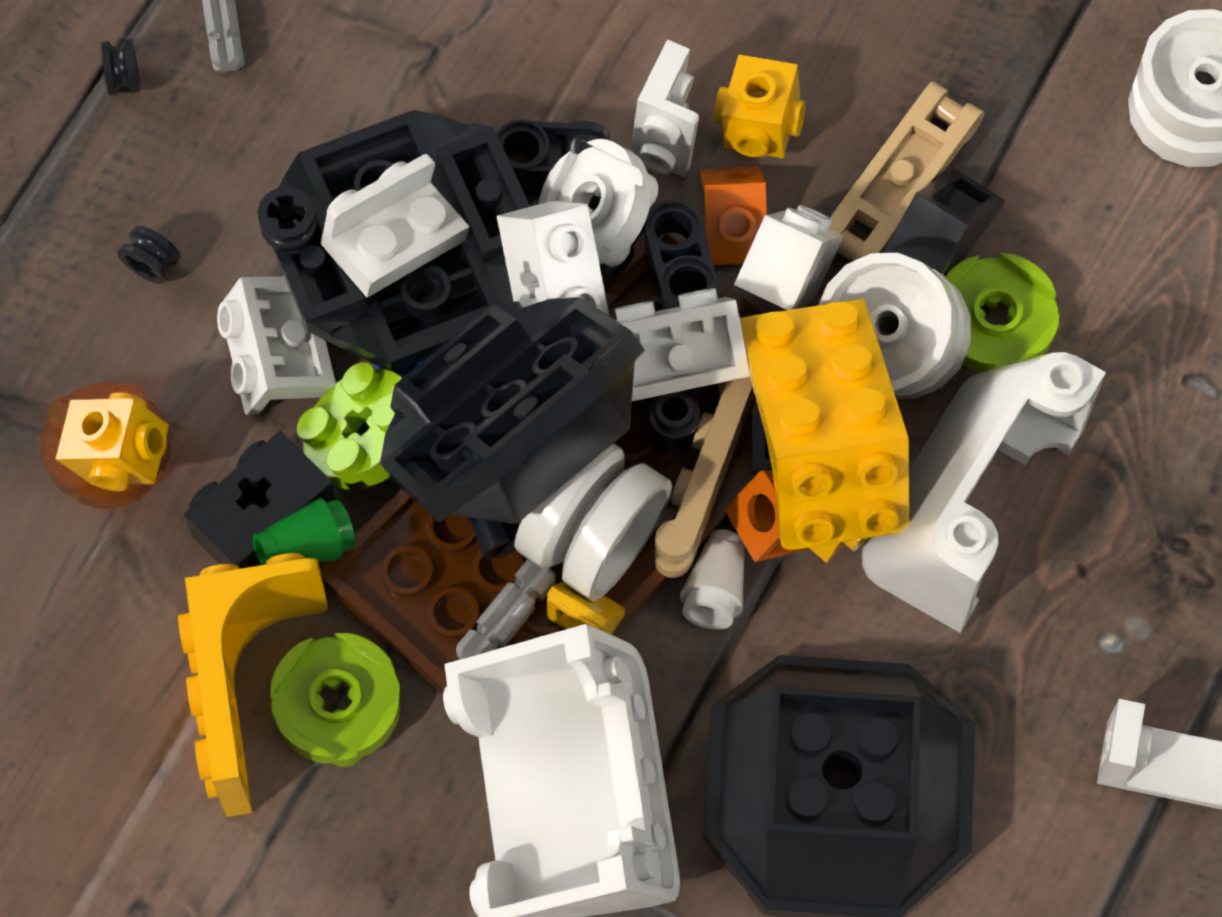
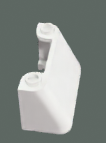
M1058 352L991 369L969 377L961 385L909 468V524L900 533L871 537L865 541L861 556L862 567L867 577L882 589L961 633L977 607L979 601L976 597L983 575L993 561L999 544L998 531L992 520L981 511L968 505L966 501L998 450L1025 466L1035 452L1045 448H1058V451L1069 456L1084 431L1106 372L1078 356L1066 352Z
M584 624L444 664L447 687L444 689L443 702L446 713L454 724H459L464 731L479 738L495 861L479 866L475 880L470 885V900L478 917H586L648 908L676 901L680 890L679 868L646 667L637 649L622 639Z

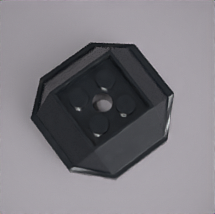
M412 110L299 152L284 175L278 188L288 186L298 188L308 194L314 205L317 222L315 236L305 247L290 252L276 250L272 247L308 332L383 369L394 372L425 360L491 304L513 302L497 216L527 208L530 205L494 127L471 122L469 125L444 116ZM424 154H428L435 162L431 183L470 226L466 241L367 298L321 245L327 209L340 194L351 189L359 191L374 183L395 163L401 161L409 163ZM282 210V218L278 219L280 228H294L293 220H298L295 210Z
M581 297L547 299L526 307H522L519 301L493 303L394 385L390 408L395 414L385 433L380 465L394 483L438 523L451 514L518 524L630 430L635 360L645 349L630 329Z
M778 655L711 706L703 840L726 869L744 887L747 895L764 916L906 917L925 897L961 866L971 854L975 722L910 664ZM832 766H844L855 774L858 783L849 789H837L827 783L823 772Z

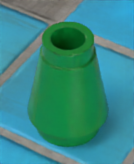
M319 498L265 528L264 531L253 534V546L260 565H266V561L271 557L287 553H296L303 555L305 558H314L318 560V563L340 560L343 552L354 548L355 545L351 520L345 507L337 499L326 503L323 499Z

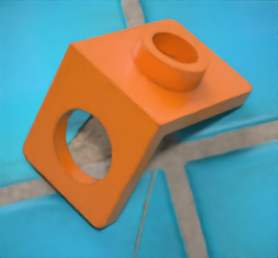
M755 166L700 169L699 180L704 191L705 236L713 265L743 264L764 216L767 215L766 181L760 168Z
M771 470L760 471L724 509L754 562L810 550L809 548L787 550L781 545L778 535L775 486Z

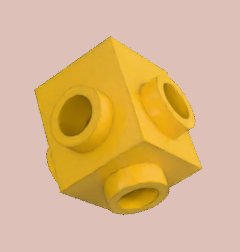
M738 54L729 88L722 86L719 88L714 107V122L722 124L724 148L736 150L740 154L749 157H762L766 155L784 159L789 137H799L805 116V100H800L798 64Z
M112 393L109 395V399L71 400L56 460L91 485L106 490L123 491L127 489L128 484H155L161 457L166 449V436L169 424L151 412L143 399L127 393Z

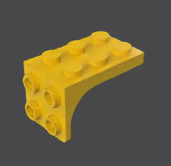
M864 298L739 318L751 375L750 379L762 419L771 460L777 504L778 535L782 547L787 550H796L900 533L910 522L909 437Z
M296 553L277 555L268 559L266 565L243 569L233 564L213 565L203 569L199 576L185 578L189 613L178 615L179 632L183 652L188 654L191 673H198L196 676L186 677L187 693L192 717L196 716L200 736L206 735V739L195 740L200 780L205 781L208 799L219 797L226 817L253 813L235 689V673L239 658L252 638L266 627L281 620L319 614L328 609L318 560L305 558L303 555Z

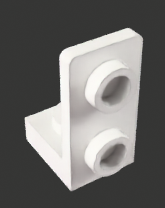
M1119 699L1106 724L1097 784L1222 809V742L1144 726L1142 722L1145 704Z

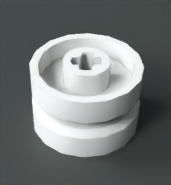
M1216 9L1188 10L1166 19L1149 36L1128 98L1130 121L1142 143L1162 159L1186 167H1207L1222 163V11Z
M871 253L846 264L827 284L819 305L864 298L896 399H917L942 388L961 368L971 344V316L961 292L940 272L930 268L923 262L900 253ZM894 319L899 320L896 332H889L890 323Z
M614 443L522 519L514 543L518 553L544 570L564 561L562 570L564 583L591 602L602 598L634 562L660 521L673 487L669 479L644 463L633 466L623 472L625 455L622 448Z

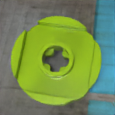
M1000 253L999 258L988 257L979 260L980 255L967 258L949 271L946 278L961 292L971 316V344L962 363L964 367L981 373L1039 357L1048 352L1059 327L1060 313L1058 314V306L1055 301L1057 294L1053 283L1038 266L1023 257ZM1000 303L1006 305L1009 308L1006 318L1010 323L1005 325H993L985 320V312L980 309L985 304L993 309L998 307Z
M369 363L355 364L345 372L342 380L337 382L335 387L330 388L320 398L315 407L310 408L300 417L297 424V434L304 441L303 452L332 481L333 487L351 490L345 483L353 484L359 481H363L370 487L390 477L380 465L385 433L395 414L390 408L394 385L402 379L393 371L375 369ZM367 422L369 429L360 436L356 432Z
M334 633L335 637H323L316 641L312 637L294 646L286 653L276 667L271 680V712L281 737L295 752L315 762L323 764L333 763L339 767H350L360 762L363 757L378 750L393 733L400 717V684L390 658L372 641L352 633ZM341 684H344L350 688L347 697L351 705L346 710L337 709L333 713L323 710L325 701L319 694L325 687L335 691Z

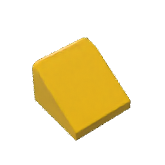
M564 581L552 586L547 593L548 618L565 629L588 624L612 635L625 614V608L606 596L591 602L567 586Z

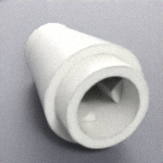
M714 530L705 543L680 592V600L684 604L682 610L684 617L699 627L713 630L726 629L732 625L733 619L739 616L743 610L745 545L739 534L729 530Z

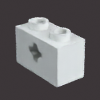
M549 201L497 216L513 301H519L522 307H526L547 299L581 297L609 315L588 204Z
M799 205L797 210L787 208L785 211L765 215L734 285L786 310L799 309L812 304L844 236L829 229L833 222L830 217L806 206Z

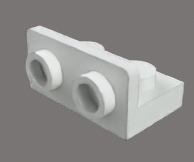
M670 40L666 41L637 100L630 151L635 153L643 161L645 167L651 171L660 174L672 172L685 177L691 166L699 115L689 110V104L685 103L694 81V76L686 73L690 49Z
M424 154L409 163L404 161L395 163L374 183L359 191L351 189L340 194L327 209L321 245L367 298L466 241L470 226L431 183L435 162L428 154Z
M284 276L240 277L224 301L219 305L217 323L221 336L225 339L227 338L232 358L231 383L235 393L241 396L245 414L259 415L270 400L321 398L330 388L336 386L326 341L307 331Z
M710 288L678 295L680 306L655 311L653 301L616 308V321L630 329L645 349L635 360L632 401L751 376L736 300L728 297L718 298L716 288Z

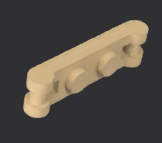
M934 81L930 82L830 218L833 222L829 229L844 236L837 253L851 262L871 253H883L915 193L940 178L964 143H967L974 135L985 112L971 103L962 106L948 97V89ZM937 118L949 127L946 131H943L929 121ZM856 220L873 230L866 241L849 231Z
M750 376L718 383L717 394L720 401L715 414L704 411L701 416L692 444V448L701 450L694 470L682 468L671 499V504L679 507L675 519L664 522L656 531L654 563L660 574L666 577H682L692 566L754 400L755 394Z

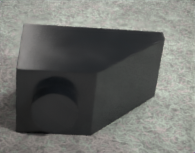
M953 169L915 193L883 253H900L923 262L946 277L953 267L964 260L1006 200L958 170Z

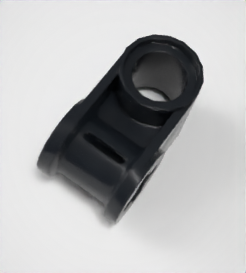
M524 119L513 120L503 125L496 133L507 157L516 153H524L534 158L527 163L514 162L508 158L524 194L531 196L541 195L549 173L555 164L569 151L578 155L585 149L594 147L586 142L596 139L610 141V133L606 127L589 121L563 123L528 121Z

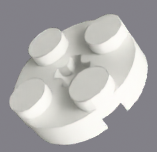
M596 139L586 142L594 147L587 148L578 155L569 151L555 164L544 183L539 204L559 201L589 205L593 195L601 197L596 210L593 212L589 207L599 264L613 267L622 263L628 256L631 244L643 228L649 208L657 198L658 183L656 178L647 173L643 161L635 153L615 142Z

